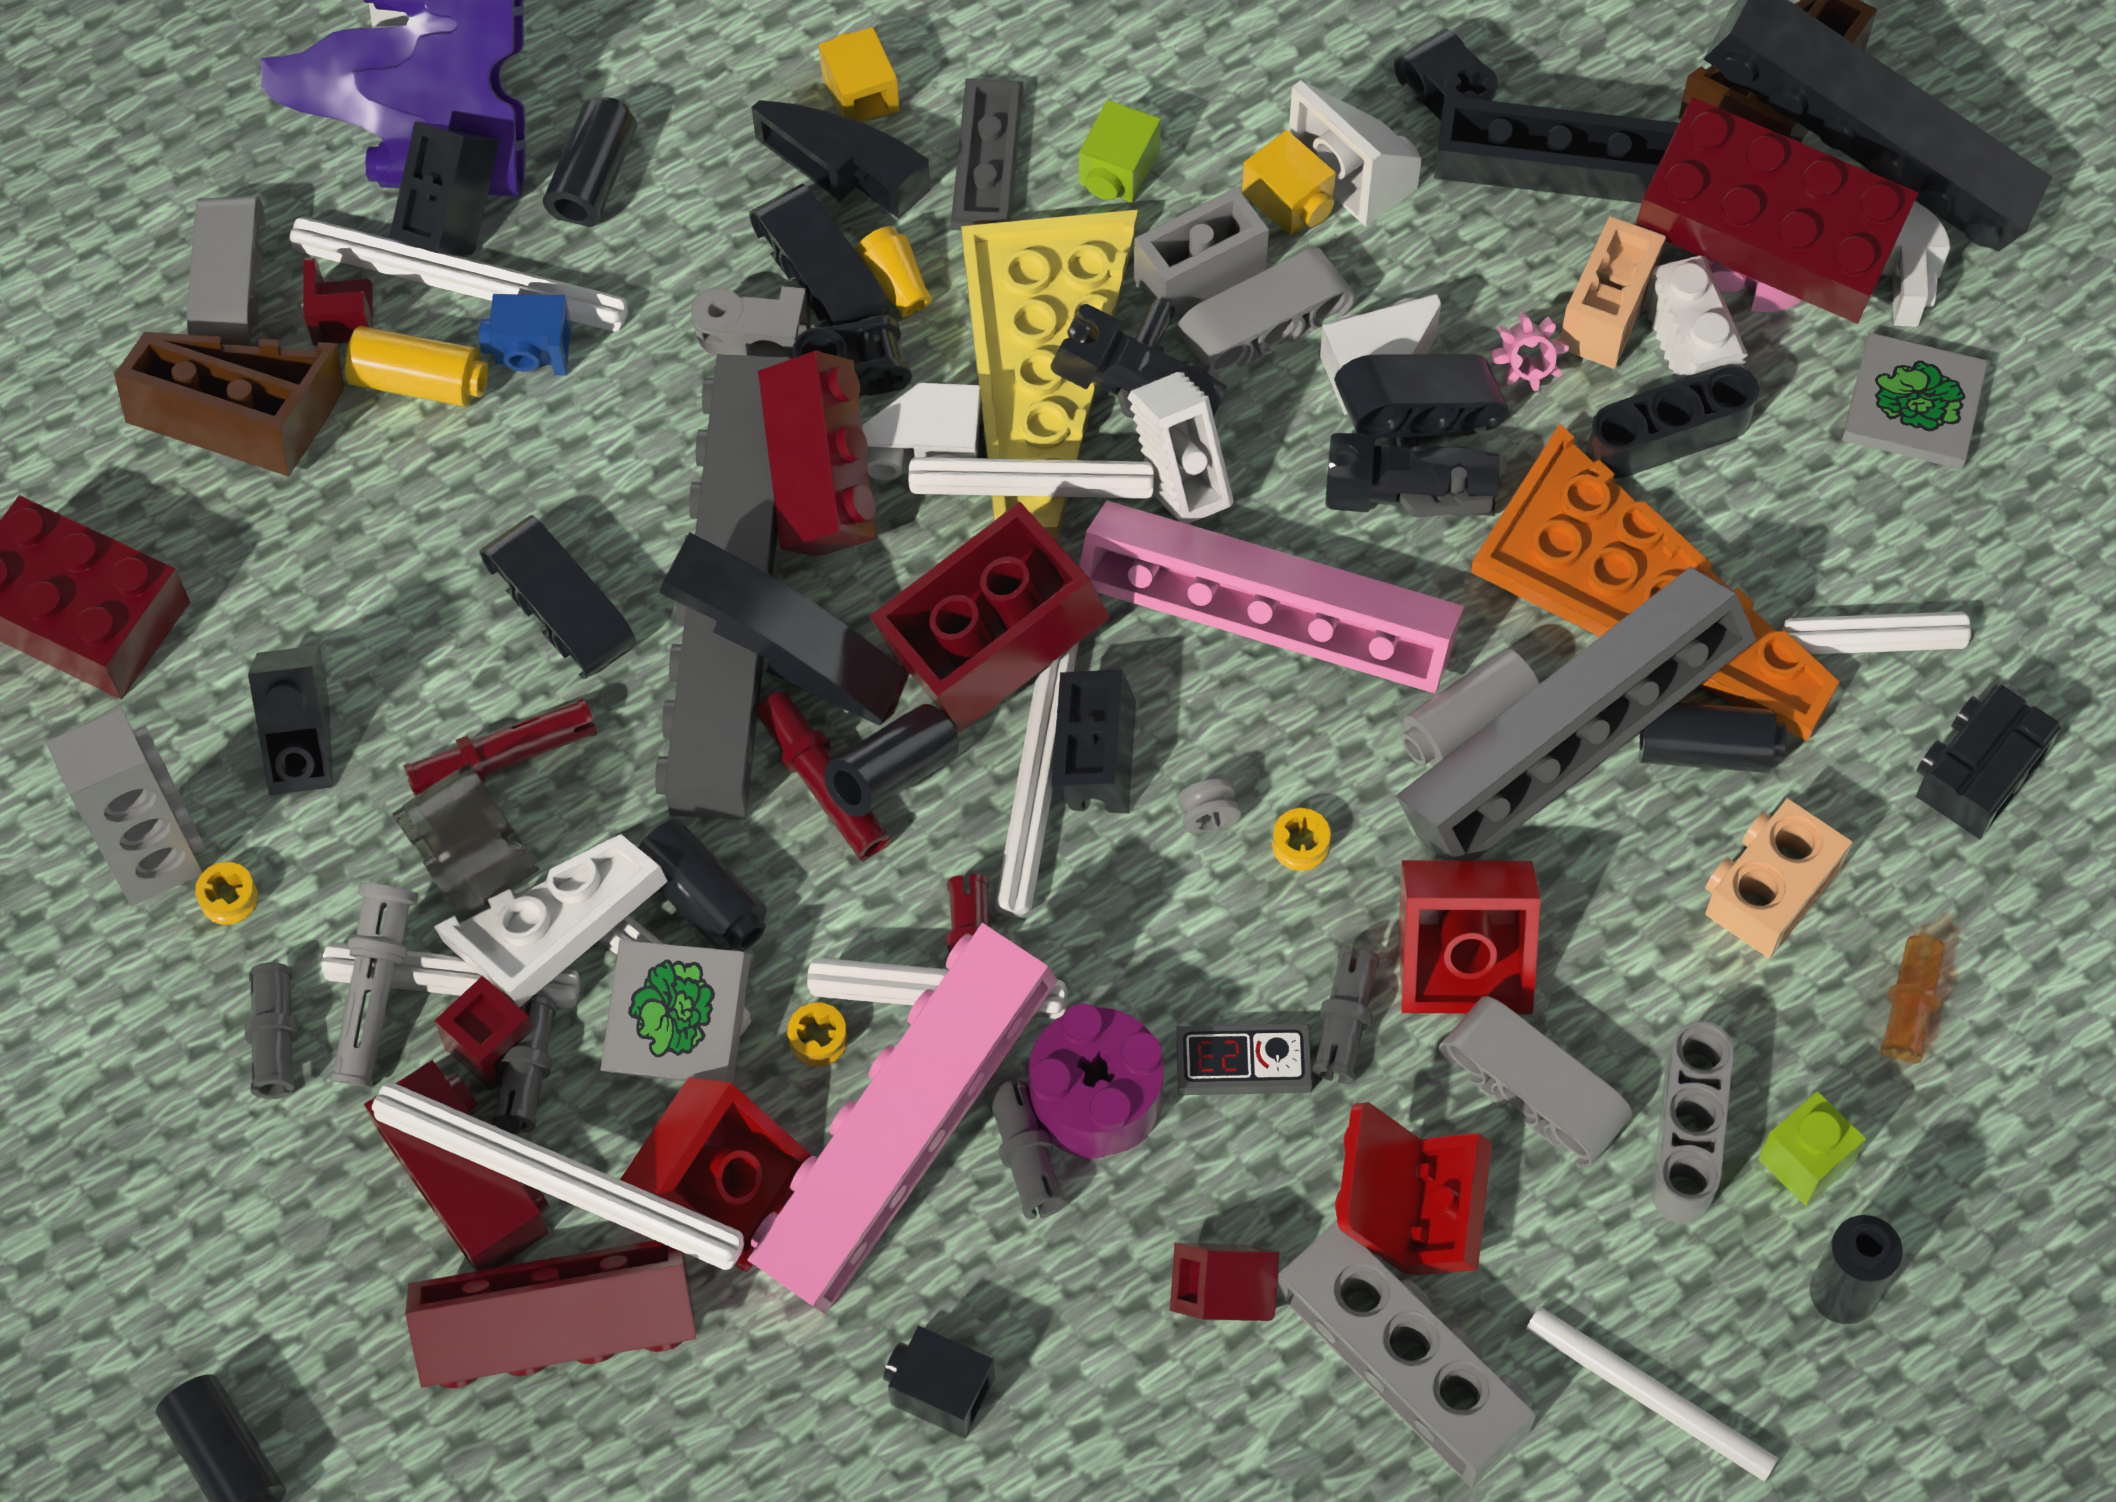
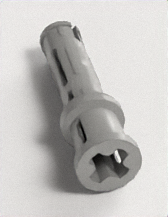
M360 883L358 894L364 897L357 934L355 937L349 938L347 946L350 949L349 955L355 957L346 1008L343 1014L334 1070L331 1073L330 1080L372 1087L373 1071L385 1021L394 966L401 965L402 959H406L408 948L402 945L407 916L409 906L417 904L419 894L388 885ZM387 908L383 930L379 935L383 911ZM373 962H376L374 977L370 979ZM370 992L361 1044L357 1048L366 996Z

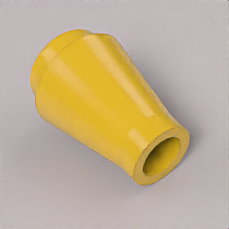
M886 226L873 231L859 242L855 251L879 282L886 298L897 308L903 318L914 314L915 310L920 311L931 304L932 297L926 289L906 235L899 234L893 226Z

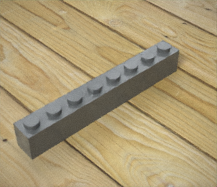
M717 354L714 378H704L702 411L703 414L710 415L708 430L698 429L696 437V465L703 466L701 482L691 483L689 495L690 518L697 519L695 535L747 561L773 577L778 526L758 370L790 360V358ZM676 601V623L678 627H684L682 644H672L670 650L669 677L671 682H677L675 700H665L663 707V737L670 738L668 756H659L657 759L655 774L656 794L666 796L670 816L746 820L758 718L756 708L759 705L764 657L713 633L716 620Z

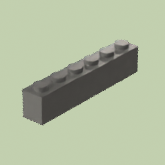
M1689 567L1396 795L1419 839L1444 860H1477L1756 641L1737 594L1694 568Z

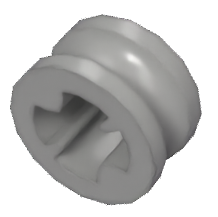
M1203 780L1188 786L1178 795L1179 807L1184 812H1187L1184 816V825L1189 833L1197 834L1230 827L1240 819V807L1235 801H1231L1235 797V789L1229 780Z

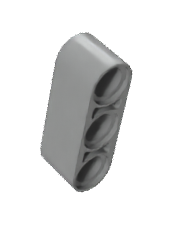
M260 196L198 198L195 208L187 304V329L189 335L221 336L223 345L256 347V342H251L252 324H258L260 293H256L254 289L255 275H261L264 245V243L259 244L258 233L259 226H265V214Z
M1311 248L1197 304L1183 315L1176 330L1202 369L1214 378L1219 379L1221 377L1218 373L1235 364L1241 368L1271 353L1272 351L1269 347L1287 338L1290 342H1293L1322 327L1320 323L1322 320L1336 313H1339L1341 317L1346 315L1353 307L1356 295L1325 252L1320 248Z
M1482 996L1439 1045V1052L1449 1065L1456 1061L1473 1075L1470 1079L1472 1083L1502 1106L1506 1102L1510 1103L1526 1116L1522 1121L1556 1147L1560 1142L1579 1158L1575 1163L1581 1167H1590L1633 1117L1629 1104L1614 1088L1507 1006L1491 997Z
M1707 1021L1692 1022L1685 1025L1676 1034L1664 1072L1651 1191L1652 1201L1658 1212L1666 1219L1676 1223H1692L1701 1219L1709 1210L1721 1180L1734 1053L1733 1044L1727 1032L1718 1025ZM1696 1053L1703 1055L1711 1061L1713 1068L1709 1070L1694 1068L1686 1062L1684 1056ZM1685 1114L1696 1116L1705 1123L1707 1130L1702 1132L1687 1130L1679 1123L1676 1117ZM1676 1176L1690 1178L1698 1184L1701 1193L1696 1195L1680 1193L1672 1186L1669 1179Z

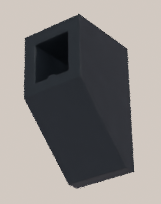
M320 645L256 653L248 672L269 795L332 788L333 771L329 695Z

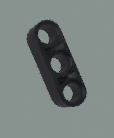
M800 184L749 211L750 222L758 239L764 236L774 249V252L770 253V255L789 280L795 278L799 285L806 289L809 308L819 321L825 319L830 326L859 322L873 316H884L889 313L888 302L879 282L807 186Z
M1365 355L1343 365L1337 371L1334 378L1335 385L1355 432L1361 437L1470 436L1477 434L1474 430L1475 428L1486 426L1488 431L1498 427L1509 414L1508 405L1487 359L1482 355Z
M1719 366L1608 404L1599 409L1593 418L1586 455L1593 462L1599 459L1615 474L1614 479H1618L1737 439L1745 434L1750 426L1759 394L1757 379L1750 371L1740 366ZM1719 402L1730 403L1734 407L1724 406ZM1664 421L1675 422L1680 426L1668 425ZM1616 440L1624 443L1625 445H1615L1608 441Z
M529 515L479 549L481 559L490 574L494 575L498 572L509 585V588L505 591L528 617L534 614L546 628L542 631L543 635L564 659L568 656L572 657L582 669V672L578 674L582 679L588 678L636 644L634 633L623 615L535 516Z

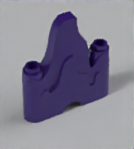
M363 0L365 3H373L377 10L404 12L409 20L405 25L355 27L332 32L304 52L291 55L268 56L260 59L261 87L276 103L302 113L336 119L360 126L383 140L378 146H369L367 148L365 168L369 182H378L381 188L400 189L414 122L422 121L431 124L460 127L464 133L487 135L500 139L488 195L521 197L526 167L525 108L521 101L513 98L505 91L501 83L500 73L506 59L519 53L524 46V0Z

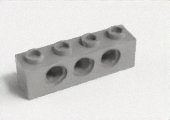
M120 708L45 741L72 801L131 907L192 880L203 873L195 854L206 850L146 726L133 731L123 709Z
M1336 1221L1279 1273L1277 1295L1440 1458L1473 1488L1530 1433L1536 1414L1530 1409L1532 1401L1529 1395L1511 1377L1503 1375L1499 1378L1480 1360L1482 1358L1480 1348L1465 1331L1457 1326L1449 1329L1431 1312L1433 1305L1430 1299L1416 1283L1408 1278L1400 1281L1382 1264L1384 1260L1344 1234L1339 1229ZM1351 1291H1364L1376 1300L1377 1307L1368 1312H1357L1347 1307L1342 1297ZM1403 1338L1413 1339L1424 1347L1427 1355L1416 1361H1407L1401 1359L1393 1352L1391 1344ZM1450 1387H1461L1473 1395L1476 1405L1468 1410H1455L1445 1404L1440 1393Z

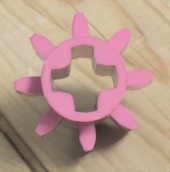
M1525 311L1520 312L1518 324L1510 329L1501 325L1496 328L1503 339V348L1494 349L1490 352V356L1494 363H1510L1503 374V378L1509 386L1516 383L1519 377L1528 380L1534 391H1538L1540 379L1549 374L1561 377L1562 372L1556 365V355L1569 351V346L1564 339L1556 338L1549 340L1556 328V324L1550 317L1545 318L1538 326L1532 323ZM1523 344L1531 348L1537 345L1541 352L1535 359L1527 354L1521 358L1518 350Z

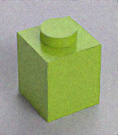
M1106 100L1079 151V184L1086 186L1090 193L1100 199L1113 200L1117 197L1133 203L1160 151L1161 118Z
M1816 1091L1769 1132L1758 1160L1807 1207L1854 1165L1866 1138Z

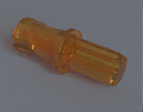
M1921 933L1920 935L1910 936L1907 939L1897 983L1889 987L1886 996L1892 1004L1884 1041H1882L1880 1046V1054L1911 1064H1918L1922 1061L1923 1045L1931 1013L1938 1011L1941 1002L1936 994V989L1945 954V945L1943 941L1933 938L1931 934Z

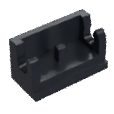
M415 121L389 237L437 254L472 255L477 245L500 139L487 135L464 133L460 127Z
M1122 669L1060 672L1052 788L1054 792L1062 793L1068 807L1073 811H1084L1085 800L1095 799L1104 802V808L1109 813L1129 814L1136 699Z

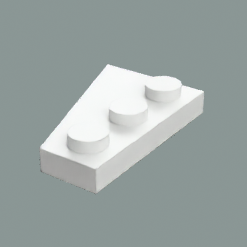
M619 834L551 868L546 881L516 896H513L511 890L508 889L488 899L490 909L461 923L454 916L435 925L434 928L441 940L520 1008L668 881L661 867L622 834Z

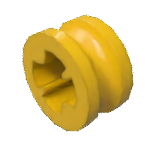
M1296 808L1288 810L1274 824L1272 848L1275 857L1282 865L1292 870L1305 871L1314 869L1328 855L1331 836L1329 824L1321 814L1312 809ZM1297 828L1298 834H1302V828H1306L1314 832L1312 840L1314 848L1306 850L1304 844H1302L1300 851L1289 847V831Z
M219 862L208 867L200 874L195 885V896L204 915L212 922L218 924H236L245 920L254 911L258 902V890L249 871L242 865L234 862ZM224 882L231 888H235L240 884L243 885V887L235 889L239 898L230 904H227L222 898L217 899L218 895L215 888Z
M811 1002L796 1010L788 1022L787 1036L789 1046L793 1055L801 1063L812 1067L826 1066L834 1063L843 1055L848 1039L846 1022L843 1015L834 1006L824 1002ZM813 1022L820 1029L826 1028L829 1025L835 1029L828 1031L830 1043L822 1047L815 1040L804 1044L800 1039L807 1038L805 1027Z

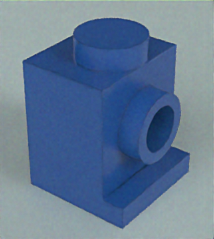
M493 294L490 318H481L479 345L481 353L493 354L496 364H505L510 369L527 372L537 369L539 365H552L554 375L567 376L572 324L565 295Z

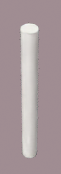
M1540 1306L1530 1320L1526 1330L1762 1481H1766L1778 1462L1779 1458L1543 1307Z

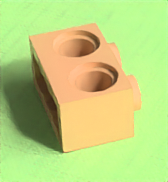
M1609 216L1566 307L1560 339H1564L1568 344L1569 351L1567 352L1613 369L1616 368L1644 307L1651 273L1656 266H1660L1666 236Z
M1788 798L1772 817L1763 811L1756 818L1742 840V844L1747 849L1736 862L1726 857L1716 868L1705 886V890L1712 894L1705 915L1769 959L1842 868L1852 845L1851 840ZM1778 848H1794L1804 858L1790 859L1781 854ZM1746 892L1756 893L1762 896L1768 905H1752L1746 902L1740 894Z

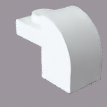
M1916 202L1913 204L1881 274L1892 276L1894 326L1918 327L1924 308L1934 306L1937 278H1940L1950 249L1949 238L1942 223L1931 211Z

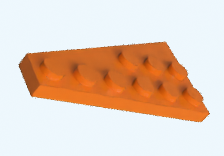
M1559 423L1473 559L1471 573L1601 637L1689 567L1694 568L1737 594L1756 638L1754 643L1698 687L1738 707L1774 709L1776 722L1786 723L1787 732L1808 742L1834 697L1840 681L1785 630L1776 631L1752 609L1754 602L1738 587L1734 590L1730 589L1711 571L1713 564L1645 501L1636 502L1614 481L1615 474L1599 459L1593 462L1574 444L1575 437Z

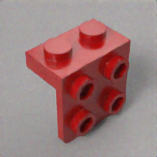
M1370 1102L1354 1104L1350 1112L1349 1127L1344 1134L1345 1158L1342 1181L1335 1201L1339 1229L1404 1274L1419 1276L1478 1270L1492 1142L1480 1133L1420 1139Z

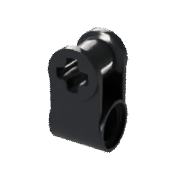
M1444 28L1395 58L1394 72L1398 82L1402 86L1407 83L1419 95L1416 98L1417 102L1423 103L1440 121L1442 120L1445 95L1492 101L1498 90L1497 76L1493 70L1482 63L1464 45L1457 34L1449 29Z
M873 316L859 322L830 327H814L802 332L793 344V358L813 351H819L854 361L855 373L860 384L859 396L865 394L873 396L902 390L912 379L909 364L901 359L898 342L901 338L899 324L891 317ZM875 334L880 336L878 341H875ZM881 372H884L885 377L883 379L879 377Z

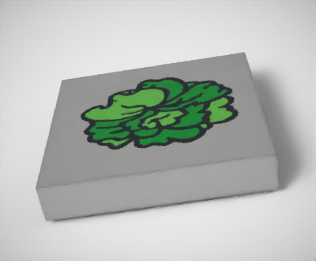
M1868 332L1842 441L1963 469L1968 454L1988 360Z
M619 940L600 1071L676 1081H686L690 1077L731 1082L733 1084L751 955L741 951Z

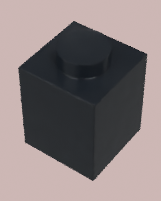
M918 1325L909 1345L899 1342L894 1348L886 1365L883 1380L889 1382L888 1391L892 1406L966 1439L993 1384L995 1369L993 1358Z

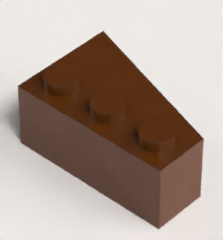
M144 332L114 373L125 423L288 477L328 419L344 390L337 343L318 342L317 350L281 348L280 341L272 339H260L259 347L223 345L221 336Z

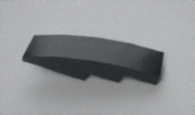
M691 532L688 533L663 580L660 594L716 620L713 633L770 660L766 672L874 724L881 725L906 671L855 630L807 597L747 561Z

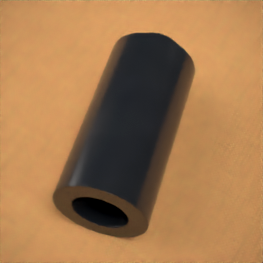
M602 97L600 99L587 100L583 104L543 197L545 209L555 219L586 227H593L598 223L637 130V121L623 102L611 97Z
M1677 702L1640 731L1639 763L1769 773L1773 761H1783L1787 740L1786 723L1776 722L1774 709Z
M921 704L831 759L826 764L824 780L831 798L841 810L851 816L862 817L954 759L959 748L957 728L948 716L937 707L930 704Z
M673 819L661 824L641 842L638 848L661 867L668 881L658 891L716 949L732 950L734 948L736 951L743 952L760 939L766 928V924L763 921L767 913V907L680 820Z
M1857 1215L1846 1219L1838 1226L1810 1281L1811 1300L1824 1317L1840 1324H1854L1866 1319L1873 1312L1899 1267L1903 1255L1900 1237L1889 1223L1875 1216Z
M206 1374L190 1379L173 1389L160 1401L155 1414L208 1502H280L286 1494L284 1484L216 1375Z

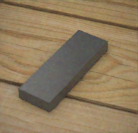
M968 78L965 80L951 230L961 231V226L1011 222L1024 92L1023 81Z

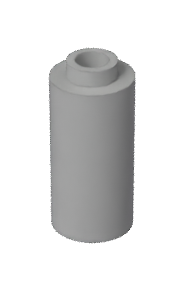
M1503 649L1403 718L1405 732L1401 734V741L1406 752L1417 764L1424 766L1429 763L1433 767L1538 686V679L1519 654L1511 649Z

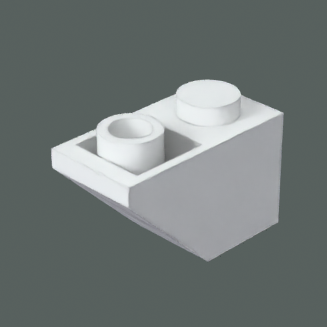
M1437 294L1420 299H1403L1384 309L1362 315L1348 314L1332 323L1322 325L1320 357L1344 415L1348 413L1334 381L1337 371L1349 361L1365 355L1427 354L1438 333L1441 302Z
M918 383L864 423L862 429L868 444L866 459L869 476L879 480L896 479L901 474L909 473L910 461L915 457L978 458L981 428L980 385Z

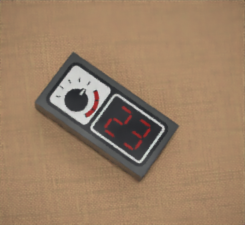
M1309 1024L1176 1026L1178 1095L1311 1093Z

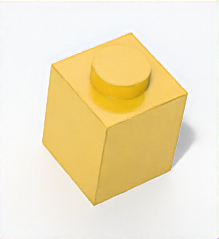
M873 27L854 33H843L832 40L818 44L822 78L839 115L863 123L900 111L897 77Z
M1286 129L1244 161L1242 194L1289 236H1292L1306 224L1310 228L1318 226L1330 214L1334 206L1336 172Z

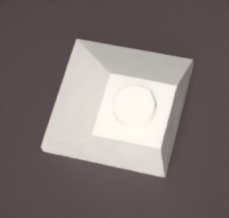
M1302 80L1292 86L1289 132L1336 172L1334 198L1365 227L1418 189L1422 158L1409 139L1404 136H1397L1382 121Z

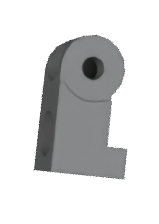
M782 286L779 300L744 296L741 298L731 290L714 288L702 292L694 300L691 306V318L696 339L700 347L707 353L714 355L788 357L793 359V344L796 338L808 329L810 311L805 288Z

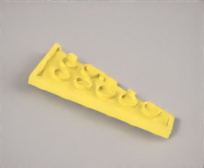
M1138 210L961 226L987 459L1078 460L1097 385L1091 382L1088 389L1085 390L1053 373L1050 364L1062 341L1069 338L1067 330L1081 305L1088 304L1113 317L1115 316L1138 225ZM991 495L994 521L1018 502H1021L1053 539H1058L1069 497Z

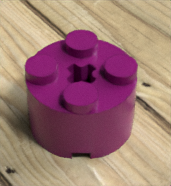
M1076 1004L1068 1008L1064 1015L1054 1020L1040 1034L1030 1055V1100L1040 1129L1048 1132L1052 1144L1081 1158H1104L1105 1156L1114 1155L1125 1150L1128 1151L1139 1145L1152 1132L1162 1109L1164 1065L1161 1045L1157 1038L1141 1022L1119 1010L1094 1007L1089 1004ZM1098 1078L1103 1079L1099 1080L1094 1087L1085 1085V1082L1093 1084Z

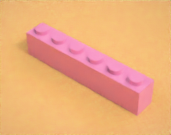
M1106 500L1085 533L1079 563L1080 569L1089 577L1098 593L1436 694L1449 664L1465 607Z
M984 923L980 925L973 936L965 934L953 947L946 961V967L950 970L935 991L927 989L916 1000L907 1018V1022L911 1025L897 1046L889 1044L880 1052L870 1068L868 1076L872 1081L857 1102L850 1100L840 1109L830 1127L829 1132L833 1135L830 1142L818 1158L811 1156L801 1165L791 1182L790 1189L794 1191L793 1195L779 1214L776 1212L769 1214L753 1235L751 1246L755 1249L747 1260L824 1314H826L844 1291L1058 981L1048 965Z

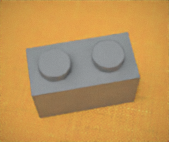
M1235 187L1134 238V280L1151 304L1155 299L1169 301L1175 308L1172 317L1174 318L1197 304L1265 271L1269 229L1238 187Z

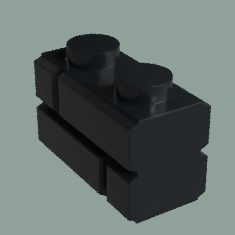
M2002 684L1995 685L1983 701L1972 696L1962 707L1951 725L1953 729L1958 731L1956 736L1948 746L1937 740L1927 751L1916 769V772L1924 776L1915 797L1980 840L2048 754L2061 729L2057 720L2036 706H2028L2025 699Z

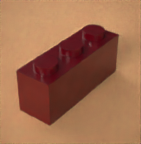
M813 351L758 370L780 550L818 556L877 539L874 519L876 504L870 489L866 459L868 444L862 429L858 399L860 384L855 373L854 361Z
M433 1059L395 1083L472 1116L470 1111L478 1106L460 1076L455 1073L446 1079ZM375 1097L364 1103L374 1127L474 1271L500 1267L549 1234L541 1213L549 1209L550 1206L540 1190L378 1121L372 1110Z

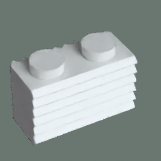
M1700 255L1656 266L1651 273L1643 310L1649 312L1648 320L1653 322L1652 330L1657 331L1656 339L1661 341L1660 349L1665 351L1664 359L1669 360L1668 368L1674 370L1672 378L1681 380L1725 365H1735L1744 368L1743 364L1746 363L1745 357L1748 354L1706 257Z
M1180 372L1132 390L1127 399L1132 403L1130 410L1135 414L1133 420L1138 425L1135 430L1141 435L1138 441L1143 445L1141 452L1146 456L1143 462H1149L1153 466L1154 488L1152 494L1179 522L1190 524L1231 507L1234 500L1209 397L1204 396V392L1199 391V386H1195L1194 382H1190L1189 377H1185L1184 373Z

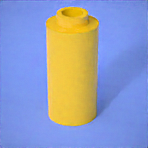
M358 326L354 330L349 341L345 361V375L349 385L462 407L469 406L472 396L479 398L483 396L489 374L488 363L481 361L480 351L476 347L366 326Z

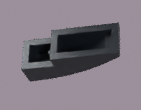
M759 100L751 107L755 138L838 201L843 200L851 191L858 188L900 219L931 190L929 159L900 140L865 123L833 112L792 103Z

